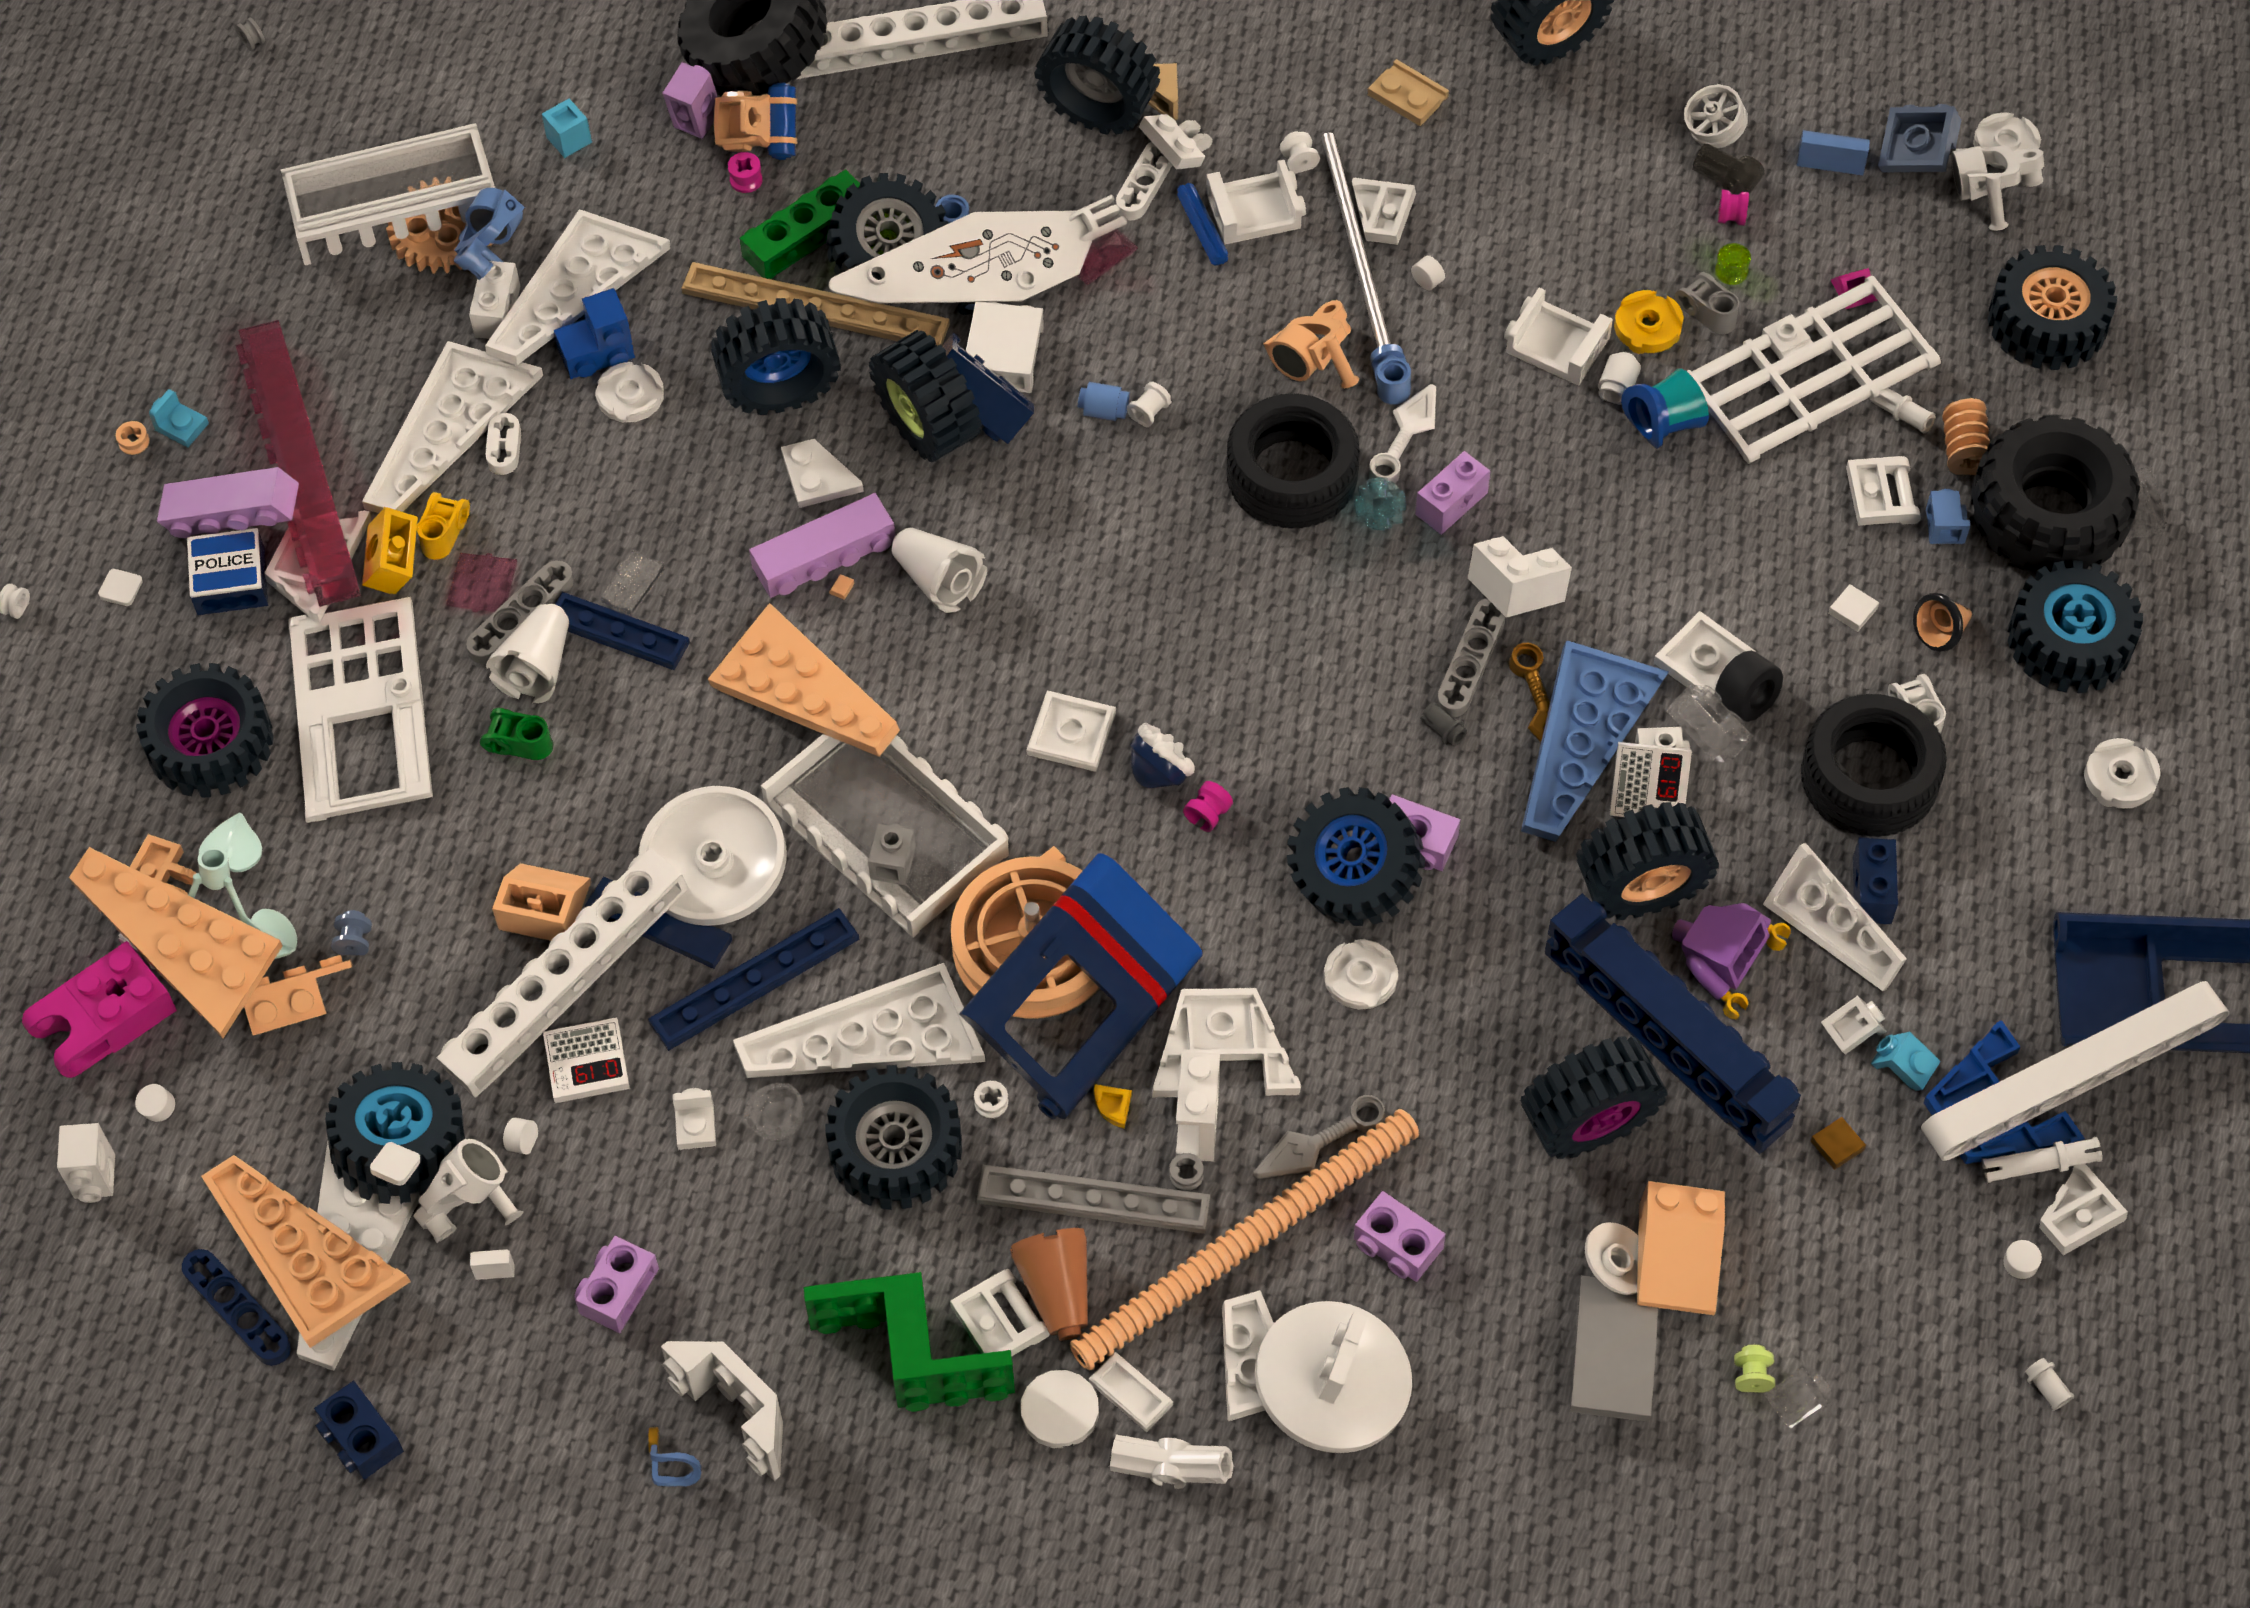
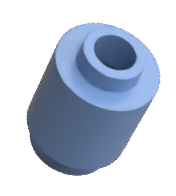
M1089 382L1087 388L1081 387L1078 408H1082L1083 415L1112 421H1116L1117 418L1125 419L1130 392L1122 391V387Z

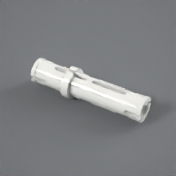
M2097 1137L2069 1144H2063V1141L2054 1142L2053 1147L1989 1159L1984 1158L1982 1159V1168L1999 1167L1998 1171L1984 1173L1986 1182L1991 1183L1992 1181L2059 1169L2060 1172L2068 1171L2069 1166L2096 1161L2102 1162V1151L2085 1153L2087 1149L2101 1147Z

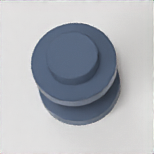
M355 910L345 911L343 914L338 915L334 920V927L340 932V935L332 939V950L340 955L367 954L369 943L363 938V935L371 931V920L365 917L362 912Z

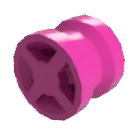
M740 152L730 158L728 173L732 188L741 193L756 191L761 186L763 179L759 158L749 152Z
M1722 189L1718 223L1725 224L1727 221H1735L1738 225L1745 226L1749 192L1731 194L1729 190Z

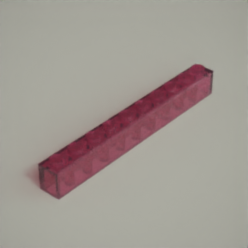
M279 320L240 329L238 331L242 344L235 346L240 364L248 363L249 368L243 369L248 390L255 388L256 393L250 394L255 415L263 414V418L257 419L262 439L270 438L271 443L265 444L270 465L277 463L280 469L299 483L293 520L288 521L287 524L292 541L300 540L301 546L295 548L300 568L308 567L309 573L302 574L308 595L315 593L319 607L359 597L361 594Z

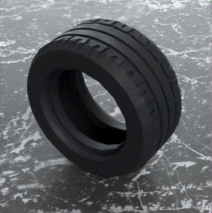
M1298 393L1280 394L1253 404L1237 418L1231 428L1227 441V482L1232 496H1234L1238 505L1246 513H1249L1250 516L1276 527L1289 529L1310 527L1311 525H1318L1327 521V519H1331L1346 507L1356 489L1360 448L1355 428L1346 415L1334 405L1310 395ZM1298 441L1305 442L1319 449L1328 459L1329 464L1323 472L1311 479L1288 481L1280 480L1267 474L1257 463L1256 459L1262 451L1275 443Z
M1860 694L1844 698L1840 702L1829 706L1826 711H1823L1810 730L1801 764V781L1803 782L1802 786L1806 797L1809 798L1808 800L1814 809L1819 811V814L1825 817L1828 822L1850 833H1857L1861 836L1873 835L1881 837L1882 835H1894L1910 829L1926 817L1927 813L1931 810L1944 777L1947 756L1941 733L1938 732V728L1933 725L1934 723L1926 714L1902 699L1883 694ZM1873 741L1883 743L1896 750L1908 763L1911 777L1895 788L1877 790L1862 787L1844 774L1838 766L1835 755L1840 749L1854 742Z

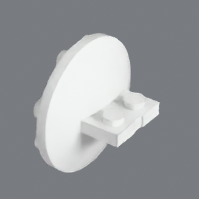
M1321 1301L1308 1303L1292 1309L1272 1325L1265 1335L1256 1357V1388L1267 1414L1289 1437L1316 1450L1331 1453H1349L1377 1444L1387 1437L1398 1425L1410 1401L1412 1391L1411 1367L1399 1339L1380 1319L1350 1304Z

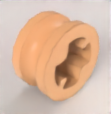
M129 421L120 425L115 435L119 448L124 453L131 455L143 452L148 447L150 441L145 426L137 421ZM134 434L138 439L131 442L127 436Z

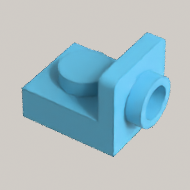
M170 389L153 403L149 411L155 431L187 448L209 424L206 416L179 403L176 392Z

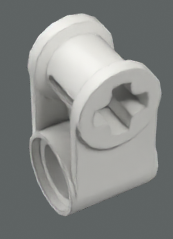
M1917 675L1916 680L1901 685L1898 683L1889 684L1888 696L1902 699L1914 705L1932 720L1933 725L1938 728V732H1942L1946 711L1927 675Z

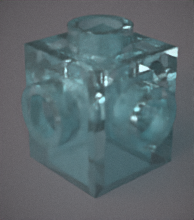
M1378 477L1368 479L1367 485L1358 486L1359 496H1354L1356 517H1362V521L1368 528L1384 530L1392 528L1393 524L1403 523L1402 511H1406L1405 494L1393 481L1388 482V478ZM1383 498L1379 506H1373L1372 499Z

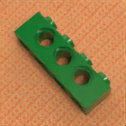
M846 169L836 176L829 177L813 191L803 194L797 201L785 209L775 212L768 220L746 231L739 238L742 257L761 277L773 278L826 243L836 202L840 196L845 197L846 189L854 183L858 188L860 183Z

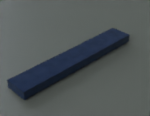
M838 908L648 1018L649 1024L669 1051L860 940L859 934L841 909Z

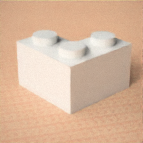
M1502 536L1474 544L1468 579L1507 618L1565 602L1572 567L1553 548L1522 555Z

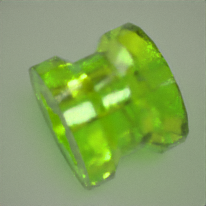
M1729 243L1720 248L1715 266L1717 278L1729 285L1742 283L1749 273L1748 268L1751 263V253L1749 250L1737 243Z

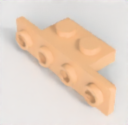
M341 955L319 961L321 968L306 972L305 965L283 971L285 979L271 983L268 976L263 977L244 1006L252 1035L254 1036L327 1014L316 978L353 967L351 959L343 961Z

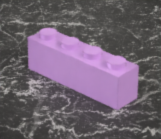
M275 467L164 484L157 522L168 529L171 535L178 538H187L191 535L203 533L216 534L219 531L230 529L245 530L248 527L258 525L274 526L279 522L292 521L299 483L282 469Z
M873 493L749 549L751 565L770 598L779 594L787 595L793 592L798 585L809 580H821L829 571L840 566H852L859 561L860 557L871 552L885 551L893 543L895 527L894 522L876 493Z

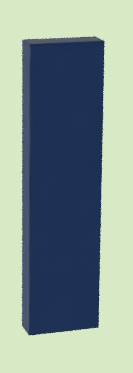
M565 592L560 594L555 603L568 616L569 625L567 632L671 670L676 669L690 644L689 637Z
M603 876L585 904V907L593 905L602 896L604 888L613 880ZM637 891L634 893V896L643 895ZM666 912L642 935V937L715 969L732 941V935L719 928L686 923L670 916ZM614 914L607 921H617L622 914Z

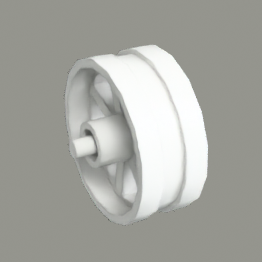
M1717 84L1700 89L1688 100L1684 109V120L1695 141L1703 147L1717 149L1734 143L1744 133L1748 124V113L1735 90L1729 86ZM1728 101L1736 103V105L1725 108ZM1734 114H1737L1734 121H1731L1726 118ZM1695 120L1704 121L1696 129L1693 128ZM1710 127H1712L1713 133H1709V134L1704 133V132H1706Z

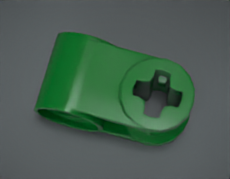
M495 708L491 711V723L487 734H483L480 739V745L488 752L512 755L530 760L546 758L551 754L554 746L547 723L542 717L517 713L504 708Z

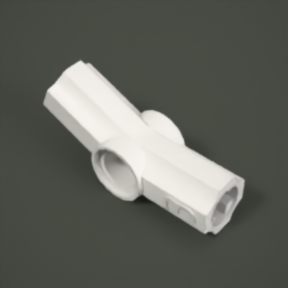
M1116 1435L1110 1461V1471L1150 1478L1153 1483L1162 1486L1163 1482L1175 1484V1489L1184 1488L1186 1482L1226 1484L1227 1480L1232 1477L1234 1467L1232 1452L1227 1446H1197L1176 1438H1161L1158 1442L1122 1435Z

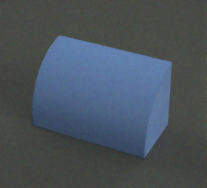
M1803 130L1797 166L1863 175L1870 140Z

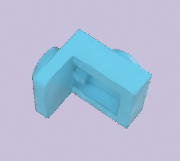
M1911 1032L1888 1035L1883 1038L1876 1048L1877 1054L1871 1064L1876 1069L1889 1067L1907 1086L1915 1091L1924 1089L1941 1061Z

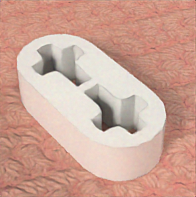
M498 414L490 420L488 425L486 461L491 472L498 475H506L513 472L519 462L521 428L519 420L512 414ZM503 426H510V429L507 430L506 438H501L500 431H502ZM501 449H505L507 457L504 458V462H497V459L500 458Z

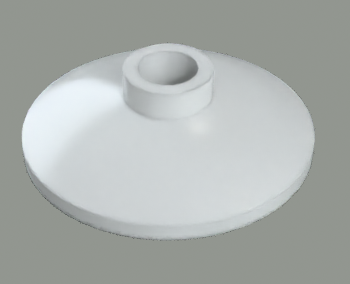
M1608 1222L1596 1226L1588 1234L1585 1242V1256L1592 1273L1611 1291L1622 1295L1637 1294L1638 1235L1628 1227L1618 1223Z

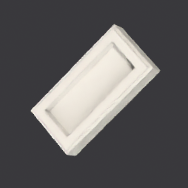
M1116 1352L1089 1378V1383L1146 1433L1173 1406V1401Z

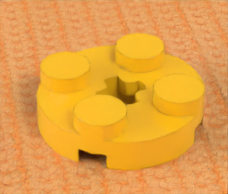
M1637 291L1629 294L1621 301V305L1616 311L1614 329L1620 341L1628 346L1632 352L1637 354L1658 353L1669 349L1679 341L1684 320L1683 312L1679 304L1669 296L1664 299L1663 297L1656 296V291ZM1643 318H1648L1650 321L1656 320V323L1652 326L1643 324Z

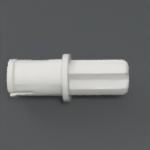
M1887 388L1880 390L1878 397L1874 399L1869 398L1872 403L1893 414L1894 420L1898 421L1901 419L1919 429L1922 433L1928 432L1935 422L1936 414L1912 402V397L1909 395L1903 397Z

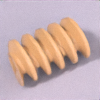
M1969 398L1948 404L1943 411V429L1946 435L1945 444L1948 457L1947 466L1949 471L1956 475H1976L1982 455L1985 454L1990 444L1988 437L1989 428L1987 426L1988 417L1985 414L1987 408L1985 403L1979 399Z

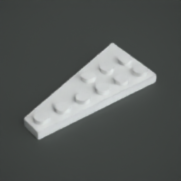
M579 209L485 345L486 355L514 365L520 364L555 337V329L570 325L585 314L582 298L612 288L616 291L670 250V240Z
M447 341L362 500L364 509L380 513L384 507L401 512L407 509L488 430L489 422L494 416L506 413L543 377L542 368L523 362L514 365L488 356L485 351Z
M944 963L733 1040L735 1050L747 1078L859 1071L875 1067L876 1069H887L886 1065H897V1068H903L907 1066L918 1067L985 1062L984 1052L973 1028L959 1015L964 1007Z
M327 1141L317 1213L353 1237L357 1243L367 1250H371L379 1255L388 1264L418 1204L420 1195L418 1192L410 1194L411 1202L400 1204V1196H391L390 1204L379 1203L378 1194L374 1193L370 1200L361 1198L359 1187L351 1192L344 1186L343 1178L338 1179L334 1173ZM362 1314L311 1348L299 1333L298 1358L334 1371Z

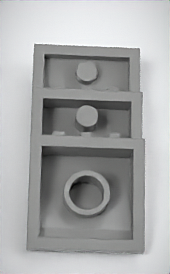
M1582 1275L1580 1279L1570 1412L1650 1422L1658 1308L1637 1305V1294L1622 1295L1605 1287L1596 1277Z

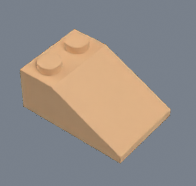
M1648 1181L1639 1204L1637 1305L1715 1315L1725 1227V1191Z

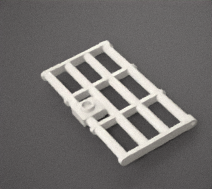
M1871 275L1865 278L1864 283L1816 308L1809 307L1805 310L1804 314L1796 318L1790 314L1763 328L1760 337L1754 340L1749 338L1743 342L1742 346L1694 371L1687 370V372L1700 386L1707 401L1710 414L1739 450L1743 459L1750 464L1759 459L1760 454L1806 430L1811 432L1817 429L1818 424L1868 398L1874 399L1878 397L1880 390H1885L1925 368L1930 370L1941 364V359L1877 279ZM1871 294L1883 306L1835 332L1823 320ZM1890 318L1902 330L1854 356L1842 344ZM1811 325L1823 337L1814 343L1804 330ZM1909 342H1912L1921 354L1917 358L1874 380H1871L1861 368ZM1771 347L1780 360L1771 364L1761 351ZM1830 349L1842 361L1791 389L1780 376ZM1749 357L1761 369L1711 396L1700 383ZM1849 373L1861 385V387L1811 413L1799 401V399ZM1768 381L1779 392V395L1731 420H1728L1719 408ZM1788 405L1799 418L1750 445L1738 433V431Z

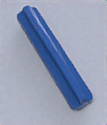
M1192 183L1180 185L1177 189V196L1211 264L1216 266L1226 263L1228 261V251L1195 186Z

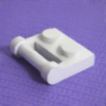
M1896 456L1848 460L1846 470L1858 526L1887 523L1917 524L1921 520L1919 508L1915 506L1908 477L1910 464L1907 457ZM1886 474L1894 476L1900 506H1893Z
M1010 1269L997 1273L950 1301L951 1308L981 1354L1011 1350V1355L1013 1356L1030 1345L1041 1342L1050 1335L1044 1322L1038 1320L1015 1285L1016 1278ZM997 1292L1003 1293L1025 1326V1330L1017 1333L993 1297L994 1294Z

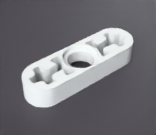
M1152 142L1148 143L1116 197V205L1121 210L1118 215L1120 217L1124 216L1126 220H1136L1145 214L1172 167V164L1165 156H1160L1156 162V167L1153 166V156H1158L1161 152ZM1148 176L1154 182L1144 186L1138 184L1136 180L1139 177ZM1134 193H1136L1137 204H1132L1131 207H1126V204H1130L1134 198Z

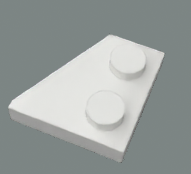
M1353 178V190L1366 241L1398 245L1416 196L1415 185Z
M2086 1164L2074 1165L2069 1179L2065 1185L2062 1184L2054 1203L2047 1208L2042 1216L2039 1228L2061 1254L2065 1255L2124 1222L2127 1219L2128 1211Z

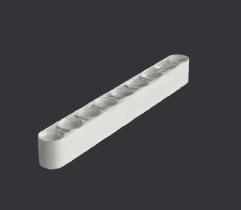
M2202 981L1934 1114L1922 1124L1921 1130L1941 1160H1950L2216 1027L2228 1017L2229 1011L2207 981Z

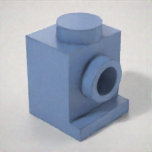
M1951 489L1931 491L1926 506L1930 544H1965L1970 529V520H1967L1966 505H1961L1959 491Z

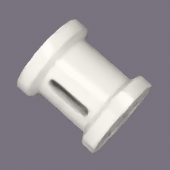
M1149 382L1144 387L1145 392L1137 401H1131L1127 406V412L1131 419L1144 427H1150L1154 422V416L1162 408H1167L1172 403L1168 391L1155 382Z

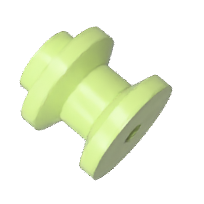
M1747 1345L1742 1348V1351L1734 1355L1735 1365L1743 1368V1375L1735 1379L1737 1390L1741 1392H1768L1775 1388V1378L1767 1374V1367L1774 1364L1773 1353L1767 1351L1761 1345Z

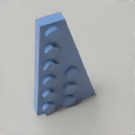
M1571 641L1565 642L1521 832L1554 842L1557 841L1617 751L1618 742H1623L1669 671Z

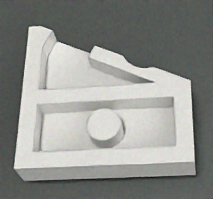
M815 439L781 447L782 456L799 508L864 492L862 481Z

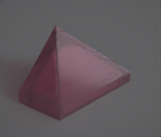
M1115 229L1091 244L1080 274L1077 276L1086 285H1089L1135 252L1138 247L1118 229Z

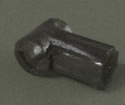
M1704 144L1701 147L1692 170L1722 184L1724 190H1729L1733 194L1749 192L1750 195L1765 174L1762 164L1755 158L1743 156L1738 159L1710 144Z

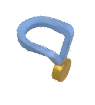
M650 1427L648 1442L654 1484L657 1486H690L695 1484L701 1476L699 1460L686 1453L658 1454L659 1429L658 1427ZM658 1462H685L692 1466L693 1471L683 1477L659 1476Z

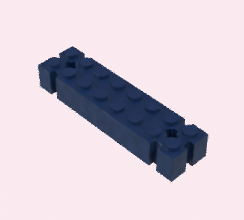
M1583 893L1550 919L1548 935L1551 938L1546 941L1544 954L1565 973L1571 974L1576 979V984L1636 1038L1637 1041H1640L1653 1056L1726 1124L1729 1122L1738 1131V1135L1760 1155L1792 1127L1795 1117L1792 1112L1797 1109L1801 1097L1796 1085L1787 1077H1781L1780 1075L1775 1077L1769 1071L1771 1068L1770 1063L1762 1053L1754 1052L1747 1046L1735 1028L1726 1026L1715 1016L1713 1009L1708 1003L1695 998L1688 991L1682 979L1676 975H1670L1651 951H1644L1634 941L1633 936L1625 927L1617 926L1615 923L1609 924L1605 920L1607 919V913L1598 902H1591Z

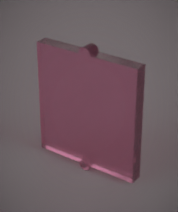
M460 553L446 603L447 606L472 609L475 613L479 610L495 612L508 599L517 566V559L493 557L491 553H487L485 556Z

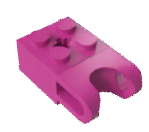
M126 941L30 1006L23 1013L22 1024L29 1034L40 1039L59 1031L70 1032L69 1037L55 1050L53 1057L55 1067L60 1074L67 1078H73L110 1053H116L176 1012L177 1009L167 989L128 941Z

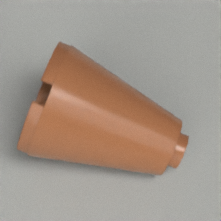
M1083 1228L1056 1230L1057 1235L1044 1237V1233L1037 1234L1014 1243L1010 1249L1011 1257L1049 1334L1058 1335L1060 1341L1079 1337L1082 1334L1081 1329L1088 1326L1087 1237Z

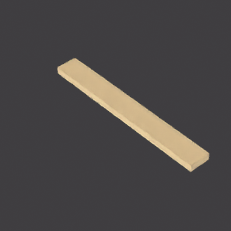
M692 262L682 286V294L741 307L749 306L750 309L759 308L757 302L767 300L768 305L775 304L776 298H785L787 304H791L794 298L801 299L804 307L810 302L816 305L818 311L822 310L831 327L899 341L916 330L918 332L922 330L927 336L931 335L935 339L937 346L942 345L950 325L949 318L878 304Z

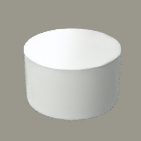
M1431 256L1423 257L1411 268L1414 280L1428 291L1435 288L1445 279L1442 266Z
M150 1084L139 1091L135 1105L137 1111L148 1120L158 1122L166 1120L171 1116L175 1109V1099L161 1085Z
M521 1118L509 1120L503 1134L505 1149L510 1152L526 1155L531 1153L538 1137L537 1124L532 1120Z
M2018 1240L2008 1247L2003 1260L2004 1267L2013 1277L2019 1279L2030 1278L2037 1272L2042 1256L2035 1244L2026 1240Z

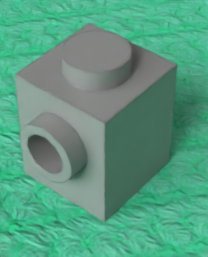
M900 824L877 825L868 859L871 880L900 885L907 884L916 849L913 829H908Z

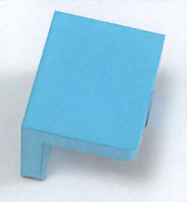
M570 98L542 113L546 137L564 158L592 143L588 120Z

